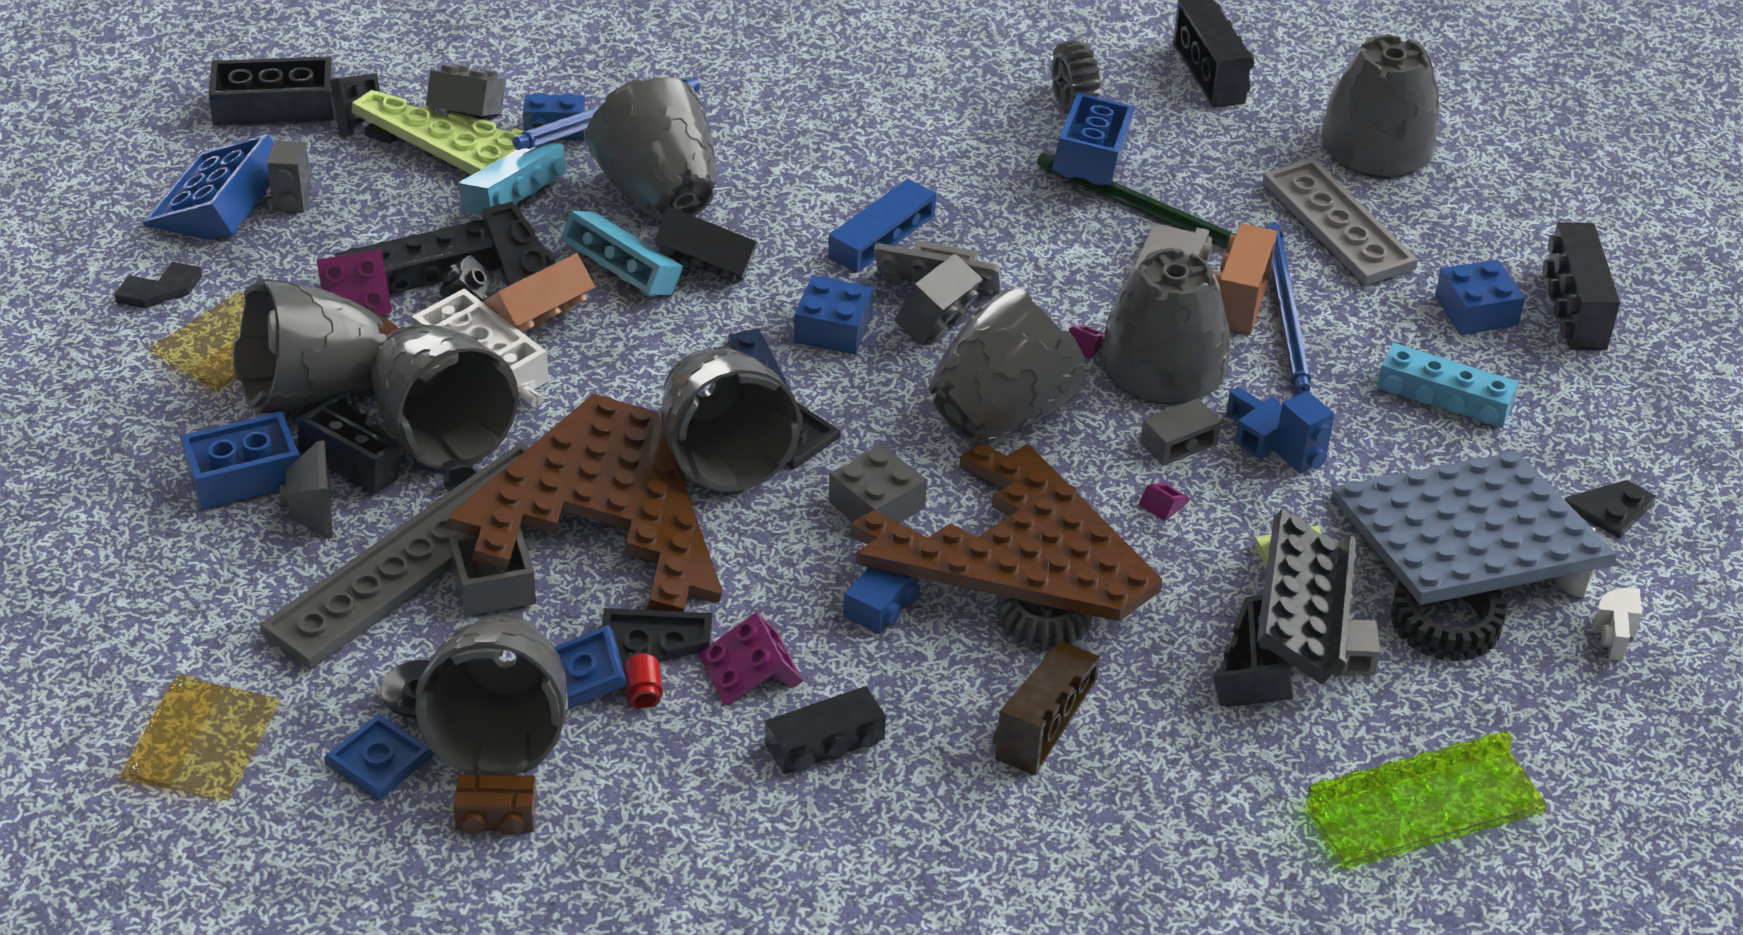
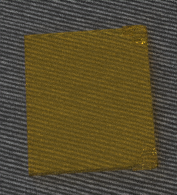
M237 292L150 347L151 351L200 381L214 392L219 391L236 379L233 370V343L240 335L241 319L245 305L244 293Z
M177 674L121 772V777L128 781L146 783L230 801L281 700L280 698L196 680V677Z

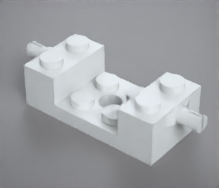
M462 289L412 316L413 325L427 324L448 327L478 339L480 343L502 357L511 367L517 380L519 398L524 399L534 408L542 403V395L535 392L534 389L549 381L547 351L467 290Z

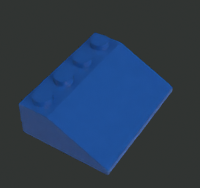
M269 134L200 152L146 217L143 224L148 227L207 240L218 237L225 239L233 236L238 232V226L243 219L252 214V208L257 201L266 196V190L270 186L267 161L274 142Z

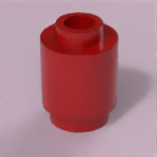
M635 654L623 664L628 684L625 686L626 697L636 709L656 707L663 695L659 661L654 656L648 654Z

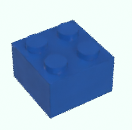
M1498 259L1440 269L1435 297L1460 335L1519 326L1525 297Z
M811 275L794 314V343L856 355L872 317L873 287Z

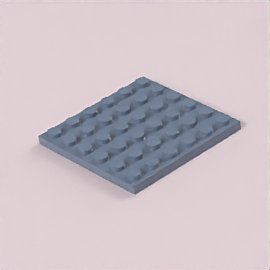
M1507 451L1501 453V455L1485 458L1476 457L1469 461L1454 464L1444 463L1438 467L1428 469H1413L1407 473L1391 476L1381 475L1375 479L1360 482L1350 481L1344 485L1332 487V498L1337 506L1420 605L1611 567L1616 564L1617 553L1518 451Z

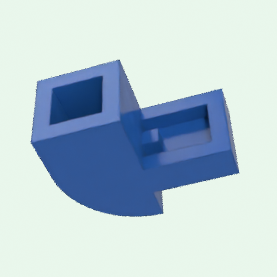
M1239 386L1230 391L1226 415L1238 422L1235 444L1260 460L1271 453L1275 447L1282 407L1281 403L1273 396L1263 402Z

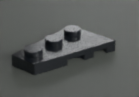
M513 201L485 208L481 211L482 219L507 287L556 263L555 256L549 249L546 250L535 235L536 231Z
M604 608L602 627L610 625L613 630L623 665L627 659L639 653L654 656L658 661L700 653L711 645L713 618L712 613Z

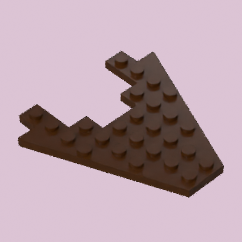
M592 394L454 510L448 519L446 528L478 537L472 561L507 570L520 524L555 533L560 513L564 511L628 529L623 553L657 562L647 605L648 610L684 612L687 596L710 602H719L723 590L675 457L666 442L659 413L642 406L617 401L610 397Z
M980 443L960 456V468L1002 488L1001 491L993 495L992 508L1009 515V517L979 537L962 530L958 526L948 524L927 538L910 527L904 526L875 510L851 523L850 536L867 544L856 551V564L1105 619L1121 621L1161 592L1163 579L1076 492V488L1069 485L1028 444L1007 456L994 450L989 445Z

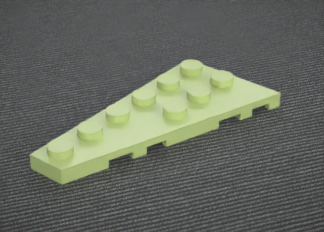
M373 90L352 102V113L471 175L516 151L517 149L513 145V138L524 132V130L516 128L512 131L496 128L494 122L450 111L449 116L435 112V107L426 106V104L422 108L407 105L406 99Z

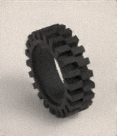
M1399 580L1391 609L1392 625L1394 629L1399 628L1398 636L1402 640L1409 637L1407 645L1414 649L1417 645L1421 644L1420 653L1428 656L1432 649L1437 651L1435 659L1443 660L1444 654L1450 653L1451 661H1459L1460 655L1463 653L1466 660L1474 659L1475 652L1482 656L1486 654L1487 648L1492 649L1496 645V641L1499 640L1506 616L1505 598H1501L1502 592L1500 589L1458 597L1476 609L1480 621L1468 628H1447L1434 624L1424 618L1416 607L1418 601Z

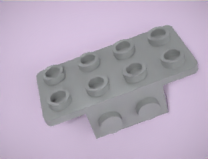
M1161 224L1153 225L1133 271L1138 268L1139 264L1149 253L1166 248L1180 249L1184 255L1188 256L1193 253L1201 257L1205 262H1208L1212 251V238L1209 236V230L1197 227L1196 232H1191Z
M918 240L915 242L914 249L879 243L874 248L877 270L888 279L898 280L900 277L912 278L917 283L953 254H956L983 279L976 289L979 295L992 296L993 293L998 294L1002 288L1000 267L996 264L977 261L978 254L974 250Z

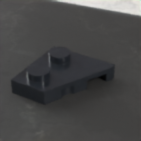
M377 73L330 79L331 94L340 137L352 135L354 133L353 127L357 123L365 121L362 117L352 113V102L371 90L380 92Z
M1625 480L1565 498V501L1583 519L1621 538L1654 504L1656 495Z

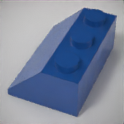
M282 411L180 435L192 486L201 510L280 491V485L286 484L285 470L300 458Z

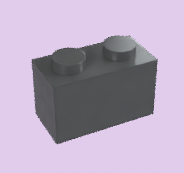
M275 140L267 161L273 211L304 213L312 191L306 142Z
M1197 398L1144 418L1140 442L1164 466L1218 445L1221 421Z

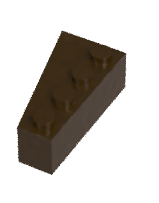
M1059 641L1051 652H1047L1039 666L999 711L998 727L992 741L996 745L995 760L1036 776L1097 681L1100 656L1063 641Z

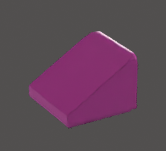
M1083 324L1069 328L1068 332L1074 337L1083 355L1091 359L1100 350L1104 333Z
M1166 483L1147 485L1139 506L1166 521L1185 506L1190 499Z

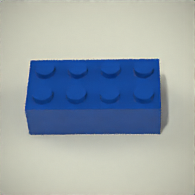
M1077 92L1058 140L1052 171L1059 172L1060 175L1067 178L1079 177L1088 179L1089 182L1095 185H1111L1128 139L1135 106Z

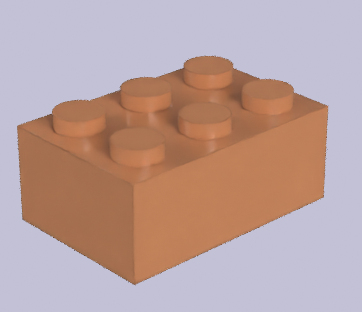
M1240 223L1237 234L1230 235L1227 253H1224L1221 262V272L1216 274L1225 305L1229 331L1247 335L1252 333L1270 279L1277 231Z
M578 253L496 292L483 301V303L524 333V331L535 328L549 321L550 318L561 315L588 299L586 293L594 289L595 285Z

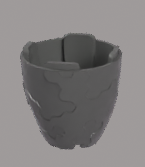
M1392 34L1371 37L1356 51L1357 53L1348 64L1340 79L1337 80L1331 92L1325 118L1323 119L1322 143L1334 159L1352 170L1370 176L1396 177L1400 176V174L1418 170L1425 166L1433 157L1438 133L1440 107L1438 87L1428 53L1420 43L1413 40L1403 42L1399 36Z
M658 77L643 81L632 80L609 93L605 102L594 113L588 123L584 137L590 153L607 178L620 189L623 195L631 199L640 210L657 221L663 220L668 206L692 216H696L703 211L713 200L717 181L716 160L708 121L694 88L688 82L679 79Z
M1166 248L1149 253L1139 264L1138 268L1133 271L1131 276L1127 278L1109 314L1100 352L1102 370H1105L1108 377L1118 387L1129 394L1152 403L1182 404L1206 396L1223 384L1228 373L1230 350L1229 324L1226 319L1225 305L1220 292L1221 288L1212 267L1201 257L1193 253L1188 256L1184 255L1180 249Z
M259 279L256 280L255 284H251L244 291L245 305L241 319L240 335L233 343V370L236 379L241 381L244 397L252 410L256 411V413L295 411L318 407L345 391L353 398L373 389L372 364L374 363L379 346H382L387 338L385 334L379 333V328H383L384 325L374 312L332 292L287 281Z
M1012 287L1001 290L972 315L941 358L928 389L931 395L936 394L933 403L952 429L958 433L964 430L968 432L965 438L971 443L987 441L1025 428L1076 398L1077 394L1085 387L1086 372L1083 366L1085 357L1070 332L1066 330L1061 331L1054 321L1038 305L1032 302V298L1027 291Z
M419 324L403 326L387 335L386 341L382 346H379L374 363L372 364V386L383 420L392 436H395L415 460L429 467L443 469L442 463L451 460L472 465L491 454L507 437V433L517 413L519 398L517 380L511 367L504 359L473 336L438 325Z
M713 347V349L695 351L672 366L664 383L661 419L665 439L671 453L679 463L680 469L694 482L705 488L720 492H738L756 487L769 480L787 462H790L797 449L800 431H802L803 417L793 393L782 382L779 375L761 361L728 348ZM711 384L707 390L700 392L707 385Z
M511 614L485 616L484 619L466 625L453 633L429 660L422 676H420L415 695L417 722L427 745L441 760L457 770L471 775L525 774L538 767L540 762L548 756L557 744L568 710L566 675L555 647L533 623ZM504 650L516 655V658L509 662L499 659L503 655Z

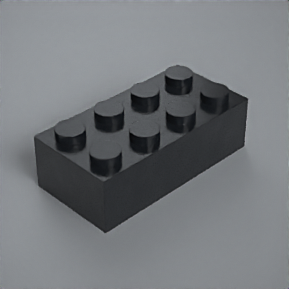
M1178 0L1173 46L1213 108L1246 104L1247 93L1250 92L1249 77L1250 70L1254 67V58L1252 53L1243 44L1241 36L1237 35L1231 21L1227 20L1221 6L1215 0Z
M332 56L212 60L208 92L212 123L236 124L334 120V102L330 79H334Z
M1557 222L1554 235L1549 237V257L1543 261L1542 274L1544 278L1549 280L1548 294L1550 298L1555 300L1554 314L1556 318L1561 320V337L1566 338L1569 350H1608L1620 300L1595 224Z

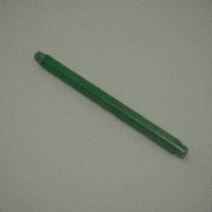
M1041 153L1038 157L1037 165L1046 168V171L1077 182L1086 188L1139 209L1183 230L1196 232L1197 227L1209 230L1212 242L1227 248L1230 235H1236L1112 181L1111 185H1095L1089 182L1088 179L1064 177L1059 172L1052 171L1055 155L1050 156Z

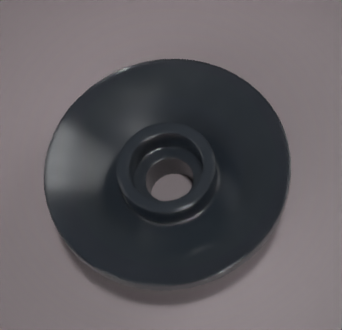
M415 660L403 663L393 668L385 676L381 684V696L384 704L392 712L404 717L417 718L415 713L417 684L429 662L428 660Z

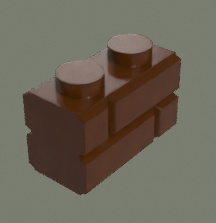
M458 774L454 799L456 830L465 831L469 834H479L483 831H503L510 835L533 832L537 802L536 776Z

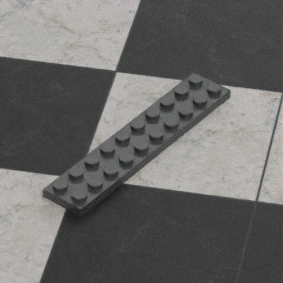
M520 442L260 623L261 634L306 667L312 669L452 568L449 537L465 535L466 533L446 528L450 514L529 447Z

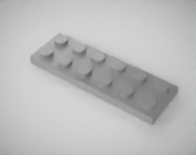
M1314 158L1263 174L1262 183L1365 286L1416 269L1418 259Z

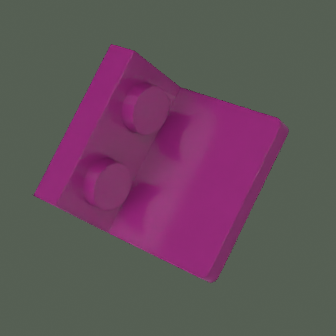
M381 249L316 260L322 290L332 292L345 299L347 298L377 315L391 313L392 308Z
M758 612L752 614L699 654L721 701L725 705H731L770 676L776 682L782 680L790 688L796 687L803 682L778 631Z

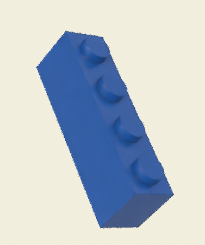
M907 178L829 234L828 258L858 273L876 260L874 254L876 244L895 246L935 216L936 193Z

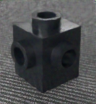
M469 255L457 265L454 264L447 269L442 276L444 283L439 294L447 298L465 289L483 302L488 297L486 291L493 275Z

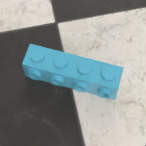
M546 143L531 149L516 150L460 181L458 184L462 211L481 215L483 209L511 201L517 205L518 201L527 196L535 195L537 190L555 183L556 179L567 173L563 145Z
M571 211L560 238L572 246L576 252L588 256L596 261L598 266L612 271L618 275L619 279L631 283L639 288L643 294L653 298H657L658 295H672L683 269V266L596 212Z
M1393 343L1381 365L1377 388L1391 394L1419 401L1422 404H1429L1454 414L1464 415L1486 424L1503 428L1514 404L1519 381Z

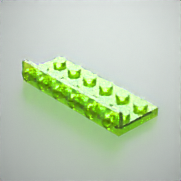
M1504 731L1496 734H1487L1482 738L1464 743H1454L1449 747L1435 751L1422 752L1416 756L1399 761H1389L1370 769L1356 770L1348 775L1330 780H1320L1309 786L1305 810L1338 863L1345 870L1541 814L1546 811L1547 803L1509 749L1513 736L1509 731Z

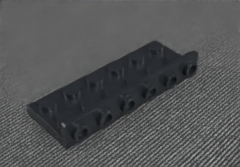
M483 219L334 253L336 257L381 249L389 294L401 293L406 290L444 282L442 276L447 269L454 264L457 265L469 255L488 271H495L500 268Z
M1282 508L1273 518L1257 642L1322 685L1332 675L1337 676L1340 674L1347 663L1348 626L1351 620L1350 604L1353 598L1352 582L1355 577L1353 571L1354 561L1357 556L1355 552L1356 538L1350 534L1337 546L1330 537L1318 533L1309 527L1301 517L1292 515Z

